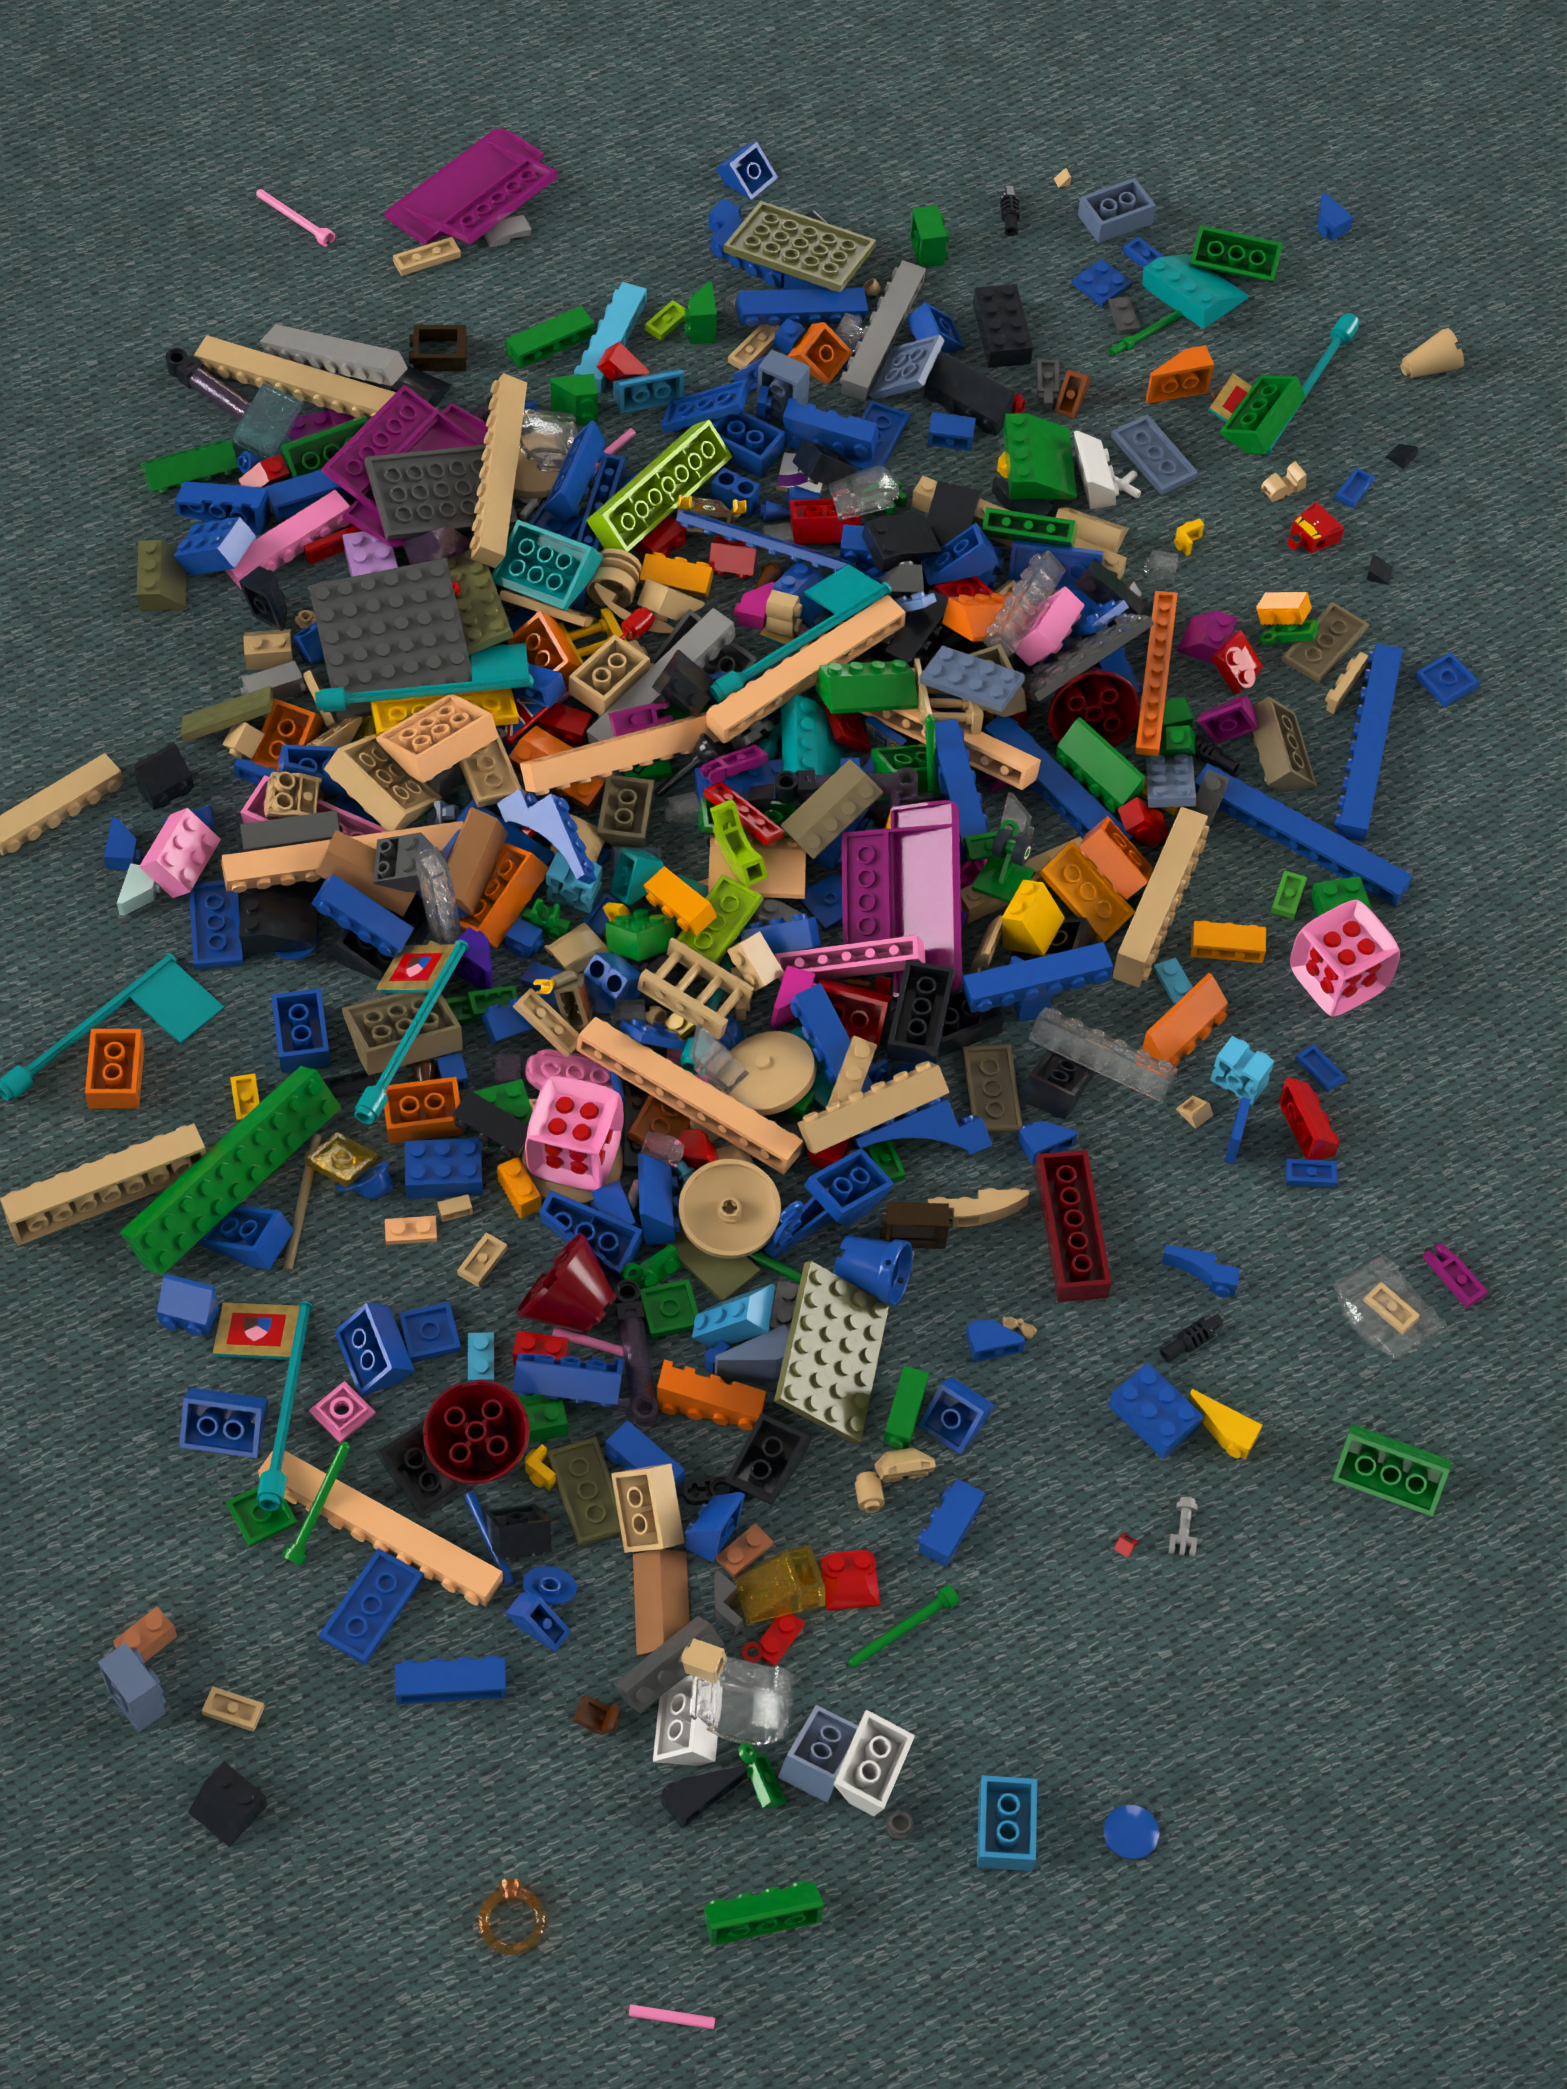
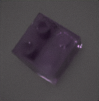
M445 525L421 534L418 537L408 539L402 542L410 564L413 565L443 558L449 560L451 559L449 554L454 557L464 553V548L470 545L471 540L449 525Z

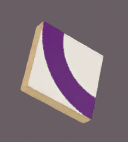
M784 452L776 490L787 492L788 487L796 485L821 494L823 483L819 482L816 485L806 480L807 476L798 472V467L792 462L796 454Z

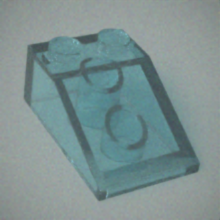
M263 382L233 436L234 443L266 459L278 455L281 450L280 445L284 444L304 402Z

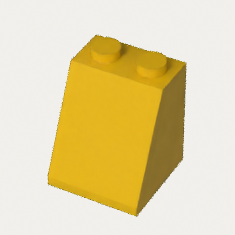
M1024 879L1002 916L1003 948L1041 956L1046 954L1065 917L1043 882Z

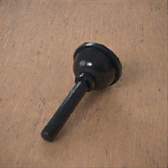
M705 733L699 735L700 738L695 744L696 754L691 757L692 760L654 790L658 797L664 795L695 770V768H701L703 764L723 756L721 750Z

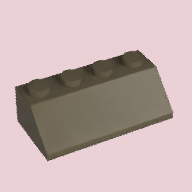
M1268 696L1254 705L1259 729L1253 731V741L1259 751V762L1265 772L1264 779L1266 784L1279 792L1316 788V780L1296 713Z
M849 759L780 826L815 860L883 794V791L864 771Z

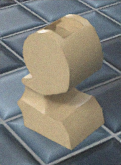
M1294 461L1287 468V475L1285 477H1280L1279 474L1274 473L1263 482L1261 488L1269 499L1274 502L1284 498L1286 495L1290 496L1291 493H1297L1306 488L1307 474Z

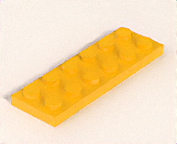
M511 688L454 694L492 713L495 726L519 724V716ZM446 695L370 702L377 736Z

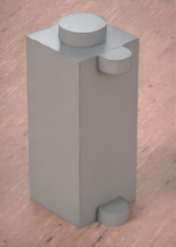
M295 660L242 677L243 687L240 688L241 695H245L271 686L273 700L274 698L279 699L300 691H306L303 677Z

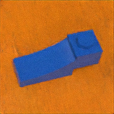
M1166 1244L1162 1264L1194 1275L1209 1286L1210 1292H1215V1295L1219 1297L1235 1295L1240 1268L1215 1263L1216 1254Z

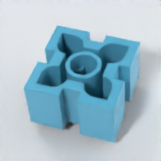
M556 852L546 873V885L549 886L547 889V900L562 905L568 904L574 906V909L590 913L602 894V882H600L602 866L591 861L595 868L593 872L597 880L591 884H586L576 879L562 853Z
M1231 1036L1216 1057L1214 1064L1216 1068L1213 1070L1210 1080L1226 1090L1233 1091L1239 1098L1251 1099L1250 1104L1253 1105L1268 1085L1269 1074L1272 1071L1274 1060L1264 1052L1257 1051L1254 1053L1249 1050L1250 1046L1247 1042Z

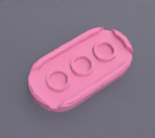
M545 1049L538 1051L534 1056H530L526 1064L525 1075L528 1082L540 1091L547 1078L551 1076L573 1078L605 1086L613 1090L610 1070L583 1054L571 1053L566 1058L558 1050Z

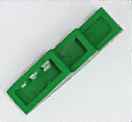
M514 985L471 991L466 996L447 998L445 1000L461 1025L482 1020L481 1016L487 1013L486 1008L496 1004H500L501 1008L510 1005L509 1000L517 998L518 995Z

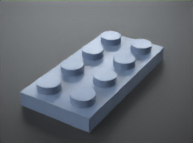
M1148 414L1112 431L1111 438L1160 495L1197 479V470Z
M943 645L919 676L920 684L1000 712L1004 710L1025 681L1023 673Z
M1177 754L1175 756L1159 755L1146 757L1148 808L1196 806L1193 756Z

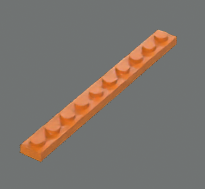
M1155 591L1152 612L1154 625L1150 628L1135 754L1159 756L1178 593Z

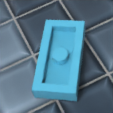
M1176 957L1154 965L1153 969L1174 1005L1193 988Z
M494 1332L468 1333V1382L477 1380L494 1382Z

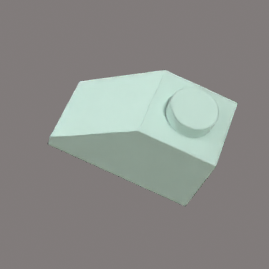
M130 864L117 901L119 915L125 916L154 901L156 894L162 892V888L139 867L140 865Z

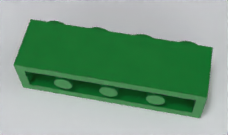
M581 306L507 338L506 353L516 366L522 369L591 338L594 334V322Z
M986 507L982 530L988 537L1074 547L1078 527L1075 520Z

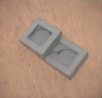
M520 215L500 221L483 236L489 247H495L510 243L511 238L530 236L532 229L525 216Z

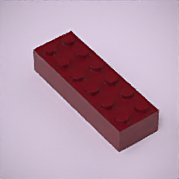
M1088 1150L1038 1154L1035 1173L1057 1301L1108 1298L1112 1283Z

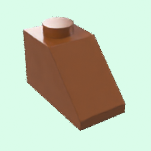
M1067 370L1054 412L1074 419L1087 394L1092 376L1074 370Z

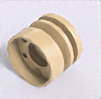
M615 548L600 551L599 553L603 555V558L594 577L587 584V593L595 603L606 606L594 587L596 583H599L620 595L616 604L626 608L633 601L642 565L634 555L627 551Z

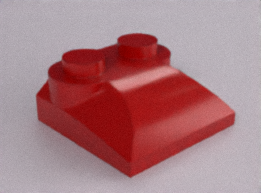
M1238 630L1211 656L1230 690L1235 694H1239L1243 689L1253 686L1255 677L1264 667L1241 630Z
M866 1550L834 1552L821 1558L820 1563L827 1611L880 1606L874 1553Z

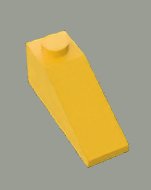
M1192 1389L1188 1401L1204 1415L1202 1423L1220 1446L1226 1449L1230 1456L1234 1458L1241 1457L1246 1460L1260 1434L1262 1424Z

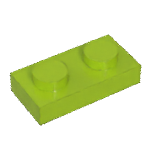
M672 300L645 324V331L662 341L685 321L684 309L686 308Z

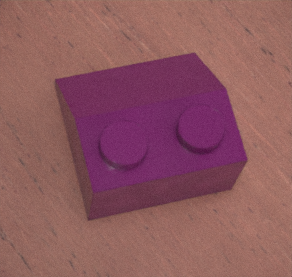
M1217 610L1192 617L1177 648V652L1214 664L1211 656L1234 635L1238 618Z
M1246 695L1204 710L1198 717L1199 724L1215 744L1259 729L1255 708Z

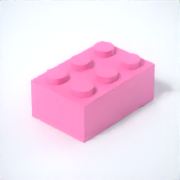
M1065 586L1037 606L1011 646V649L1029 666L1036 662L1042 663L1051 652L1055 654L1062 648V640L1072 632L1071 626L1081 618L1080 612L1085 605Z
M188 808L169 816L139 867L172 898L191 892L221 839Z

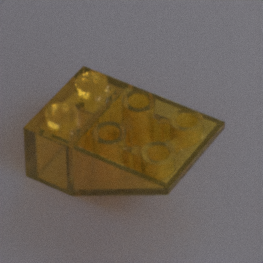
M811 1544L784 1550L734 1579V1584L738 1587L737 1594L747 1624L826 1606L825 1585Z

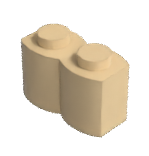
M776 590L771 591L766 604V629L768 632L794 638L796 632H800L803 620L800 619L803 605L800 604L799 596Z

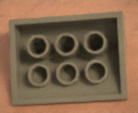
M429 992L397 993L342 1008V1013L357 1054L368 1075L385 1070ZM442 993L399 1067L463 1050L461 1026Z

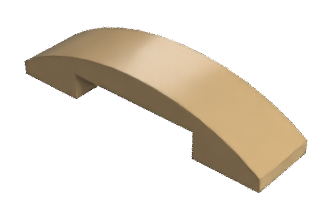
M599 583L595 584L594 587L597 593L615 614L624 620L632 614L615 604L620 595ZM655 617L653 626L648 631L671 634L674 627Z

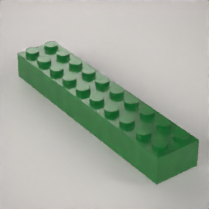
M303 1066L295 1070L120 1232L147 1270L163 1275L341 1109V1106L318 1071Z

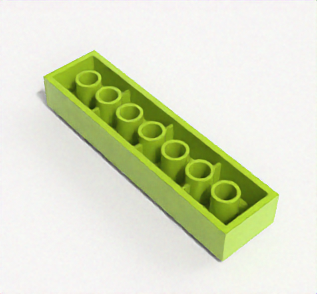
M710 420L695 424L586 521L604 549L615 548L628 552L677 508L679 495L689 497L733 456Z

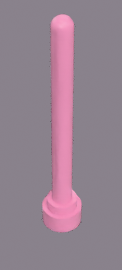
M257 190V197L314 234L317 242L322 246L327 247L328 245L325 244L327 241L332 243L335 240V233L328 228L317 227L264 190Z

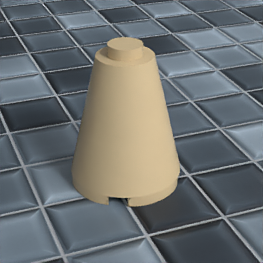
M1449 328L1442 329L1402 359V364H1400L1402 373L1410 378L1459 370V368L1463 367V353L1461 348L1457 350L1455 343L1458 340Z

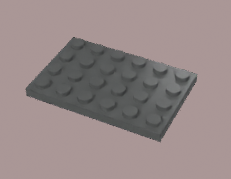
M486 445L366 457L364 462L386 540L472 531V526L477 516L474 510L479 501V496H477V490L481 484L479 474L484 464L481 458ZM513 502L509 527L515 526L517 521Z
M1121 613L1099 631L1090 633L1083 639L1082 637L1076 638L1070 643L1071 647L1065 651L1061 649L1057 653L1052 654L1050 661L1045 664L1044 662L1037 664L1032 668V673L1027 676L1024 675L1025 681L1021 686L1024 690L1025 698L1035 701L1042 700L1153 626L1154 622L1151 617L1140 614Z

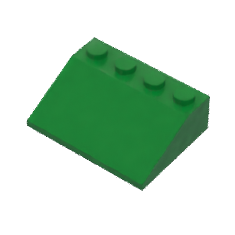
M1005 414L1003 435L1010 500L1077 499L1070 429L1030 414Z

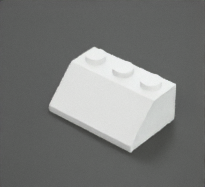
M1075 431L1076 460L1090 509L1116 505V496L1119 495L1117 482L1113 483L1112 481L1114 478L1112 465L1108 466L1107 463L1110 461L1108 449H1103L1101 440L1080 431Z
M690 1675L681 1679L659 1698L653 1762L701 1766L715 1762L723 1683L717 1681L715 1684Z
M866 1710L833 1785L849 1804L875 1816L886 1806L915 1735Z

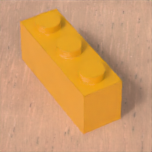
M653 552L652 554H645L639 580L641 585L645 584L646 579H650L684 594L707 599L714 572L712 567H709L710 565L704 562L693 564L681 557L670 559L666 558L662 553Z
M665 866L643 885L648 894L646 895L647 900L654 907L660 906L662 912L669 919H676L677 924L685 932L689 930L697 936L717 918L711 903Z
M1194 921L1191 931V957L1263 963L1266 953V927Z

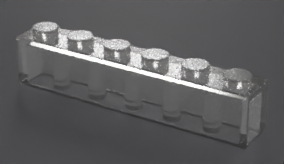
M1049 550L1041 555L1037 553L1029 560L1030 566L1021 573L1020 576L1022 578L1013 586V593L1003 602L1005 606L995 615V622L986 629L987 635L983 642L988 648L1001 644L1008 657L1015 653L1066 571V568Z
M434 847L430 850L422 851L419 855L414 856L429 933L435 943L449 945L453 944L462 935L450 868L439 849Z
M1045 1007L1038 1014L1029 1037L1030 1041L1160 1102L1169 1094L1179 1070L1168 1061L1153 1058L1148 1052L1140 1049L1136 1050L1128 1046L1123 1040L1106 1036L1102 1030L1091 1029L1085 1026L1082 1021L1074 1018L1070 1019L1054 1008Z

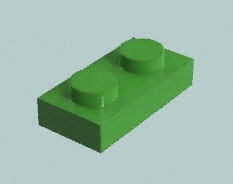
M1284 870L1271 913L1294 920L1307 877Z

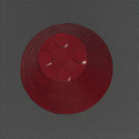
M1091 666L1056 690L1048 710V724L1051 733L1059 743L1076 719L1080 717L1114 748L1131 734L1138 722L1140 715L1138 694L1133 685L1124 677Z
M579 1233L554 1258V1266L547 1274L543 1272L526 1294L516 1311L520 1318L581 1332L583 1335H586L594 1323L598 1324L605 1316V1306L609 1307L617 1295L612 1291L586 1236Z
M477 1380L456 1384L444 1391L433 1402L426 1415L423 1426L425 1450L434 1467L453 1481L470 1485L495 1481L509 1473L519 1463L527 1449L530 1437V1423L527 1412L520 1399L511 1390L499 1383L489 1380Z

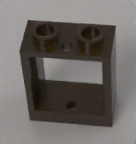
M414 325L413 334H409V345L413 347V351H409V364H413L414 368L420 371H466V325ZM420 341H457V354H419Z
M887 1202L886 1211L881 1213L880 1239H885L888 1242H892L895 1239L905 1240L911 1243L912 1248L946 1249L949 1230V1203Z

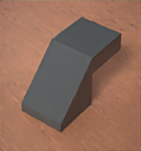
M717 1570L714 1573L715 1619L735 1636L742 1629L743 1619L728 1605L737 1597L738 1587Z

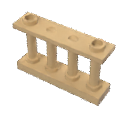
M915 659L914 667L911 669L914 672L917 689L919 723L923 724L924 732L926 731L925 718L928 715H932L935 718V722L957 719L958 722H965L966 725H969L971 734H980L984 715L978 704L963 698H929L928 694L949 693L920 684L919 676L923 671L920 660ZM931 708H962L965 713L932 712Z
M672 937L666 953L669 958L656 973L645 969L640 975L637 989L720 1040L725 1033L728 1019L725 1018L739 1000L748 1005L751 1002L754 987L695 952L685 943L679 942ZM679 962L690 970L676 986H673L663 979ZM697 975H700L710 981V983L694 999L684 993V991ZM719 987L731 995L719 1010L715 1012L704 1004Z

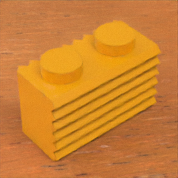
M1307 592L1265 593L1257 605L1260 623L1262 625L1270 624L1271 626L1272 624L1302 625L1312 609Z
M516 1157L498 1165V1182H500L502 1189L505 1190V1194H507L511 1205L514 1206L518 1217L523 1218L539 1211L542 1207V1196L520 1158Z

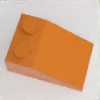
M1206 345L1185 349L1151 372L1146 403L1151 404L1209 393L1214 363Z
M274 698L272 712L268 713L261 730L264 736L250 761L266 768H274L279 772L278 758L282 745L306 746L318 737L324 719L314 712Z

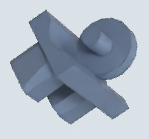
M433 801L435 808L429 811L427 823L430 826L457 822V818L464 810H459L456 805H449L442 801Z

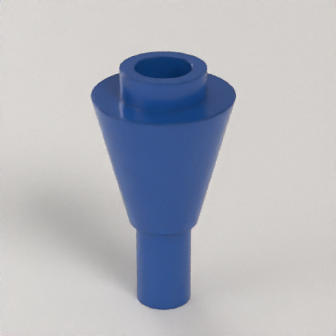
M244 451L238 458V467L245 474L260 461L266 459Z
M764 500L763 504H759L758 517H762V522L790 518V509Z

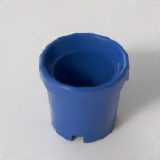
M851 1235L846 1236L840 1245V1249H844L841 1257H836L834 1274L859 1287L867 1294L877 1297L882 1303L893 1307L897 1305L905 1293L911 1274L913 1262L911 1243L897 1239L888 1242Z

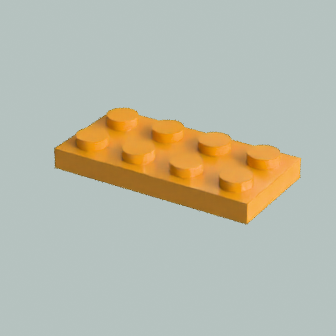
M1073 840L1038 872L1078 918H1087L1096 933V939L1100 943L1106 942L1135 913L1126 900L1113 890L1111 883L1097 872L1096 866L1082 855L1080 848Z

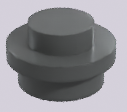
M894 1812L887 1819V1832L895 1839H906L913 1832L914 1821L906 1812Z

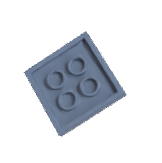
M938 334L890 348L868 395L876 400L923 387L941 351L940 349L945 341L943 337Z

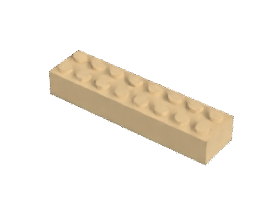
M1184 807L1180 808L1118 951L1112 978L1139 988L1142 981H1148L1152 970V963L1156 962L1160 952L1159 947L1164 943L1168 933L1167 928L1172 925L1175 909L1176 907L1179 908L1181 904L1182 893L1184 889H1187L1191 879L1190 874L1192 871H1195L1199 860V853L1202 854L1204 850L1205 839L1210 828L1206 825L1207 815Z
M195 1124L181 1126L173 1132L157 1135L147 1142L134 1144L116 1154H108L103 1159L82 1164L79 1168L72 1171L59 1173L55 1177L43 1182H35L30 1187L20 1191H12L6 1196L1 1197L0 1201L9 1228L17 1246L168 1188L206 1153V1149Z

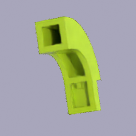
M731 799L710 808L714 822L712 828L717 843L726 862L738 880L746 887H749L767 879L768 875L763 857L752 848L747 840L735 802Z

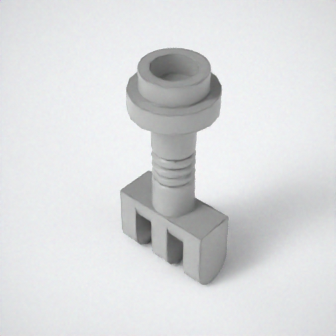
M1181 1497L1180 1502H1177L1176 1509L1181 1511L1179 1535H1170L1168 1553L1174 1554L1175 1544L1180 1545L1179 1555L1184 1556L1186 1546H1190L1189 1557H1195L1197 1538L1189 1537L1191 1514L1197 1512L1198 1505L1194 1498Z

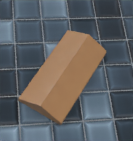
M470 808L435 888L437 893L470 916L474 915L508 835V832L497 818L475 808Z
M335 830L315 875L328 879L334 874L382 907L403 917L416 891L405 892L375 885L373 883L376 849Z
M657 1549L633 1554L637 1656H649L690 1622L686 1552Z

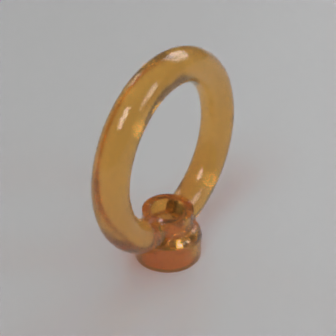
M503 1879L499 1881V1890L492 1893L481 1906L478 1916V1927L483 1940L490 1948L505 1955H519L531 1950L541 1940L546 1928V1913L541 1901L532 1892L522 1888L521 1879ZM520 1899L526 1902L533 1910L535 1916L533 1931L522 1942L514 1944L502 1942L491 1931L489 1923L490 1914L500 1901Z

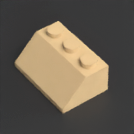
M1069 507L1058 508L1055 517L1075 520L1078 527L1077 538L1116 554L1129 529Z
M671 1463L611 1473L624 1553L665 1549L685 1543Z

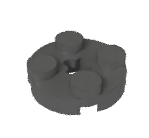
M768 718L757 721L749 727L751 732L748 731L745 734H740L731 741L734 750L738 751L746 748L748 745L757 744L760 739H764L772 733V730L776 729L775 725Z

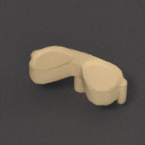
M1012 1317L1002 1318L1003 1326L1011 1330L1020 1328L1025 1339H1031L1036 1335L1037 1329L1033 1325L1023 1322L1022 1318L1019 1320Z

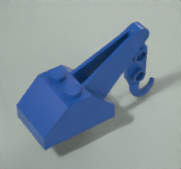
M862 1148L856 1150L808 1178L804 1187L813 1197L805 1206L801 1201H795L781 1213L779 1219L782 1224L774 1231L773 1240L764 1251L770 1258L775 1260L834 1219L845 1227L853 1224L874 1208L890 1192L894 1183ZM822 1206L825 1208L821 1214L797 1231Z

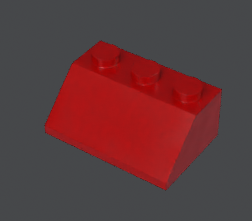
M856 498L789 500L791 536L795 544L808 545L810 543L829 545L832 542H841L843 524L861 526V516Z
M821 978L818 984H822L850 1040L855 1035L876 1044V1049H878L888 1019L892 996Z
M1286 1078L1278 1103L1305 1159L1323 1160L1335 1156L1340 1145L1339 1138L1335 1132H1332L1329 1126L1328 1115L1322 1111L1317 1093L1312 1091L1309 1083L1294 1078Z

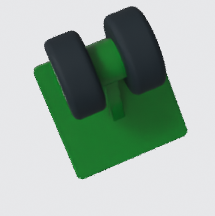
M1000 829L994 838L991 853L995 858H990L972 884V890L1010 904L1023 879L1031 880L1035 875L1034 869L1024 866L1032 852V839L1020 836L1015 841L1011 831Z

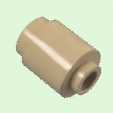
M875 1472L860 1473L856 1477L857 1481L855 1482L859 1509L865 1510L866 1513H875L885 1504L881 1480Z

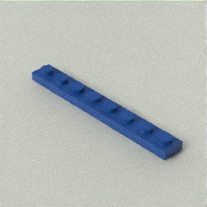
M680 509L676 521L681 522L683 527L694 529V526L702 528V532L709 535H715L716 533L725 535L724 539L737 542V540L746 542V546L759 549V546L767 548V552L774 555L784 553L790 555L789 559L797 562H802V560L810 561L811 565L816 568L824 569V566L833 568L834 573L848 564L852 567L854 566V561L684 509Z

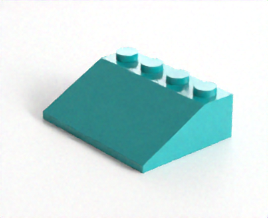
M1188 254L1159 257L1143 268L1142 286L1176 311H1180L1183 316L1202 329H1205L1248 299L1246 293L1212 270L1190 265L1191 256Z
M517 519L507 541L506 555L494 569L492 577L495 585L566 611L594 577L603 555L589 545Z
M795 694L781 708L783 771H791L798 777V770H815V781L826 782L840 769V758H844V744L835 741L825 709L816 701Z

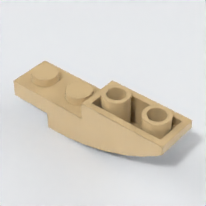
M986 1188L978 1190L977 1199L970 1197H961L959 1199L936 1197L928 1199V1203H949V1219H952L953 1227H969L994 1222L1027 1206L1029 1190H1021L1019 1188H1011L1009 1190Z

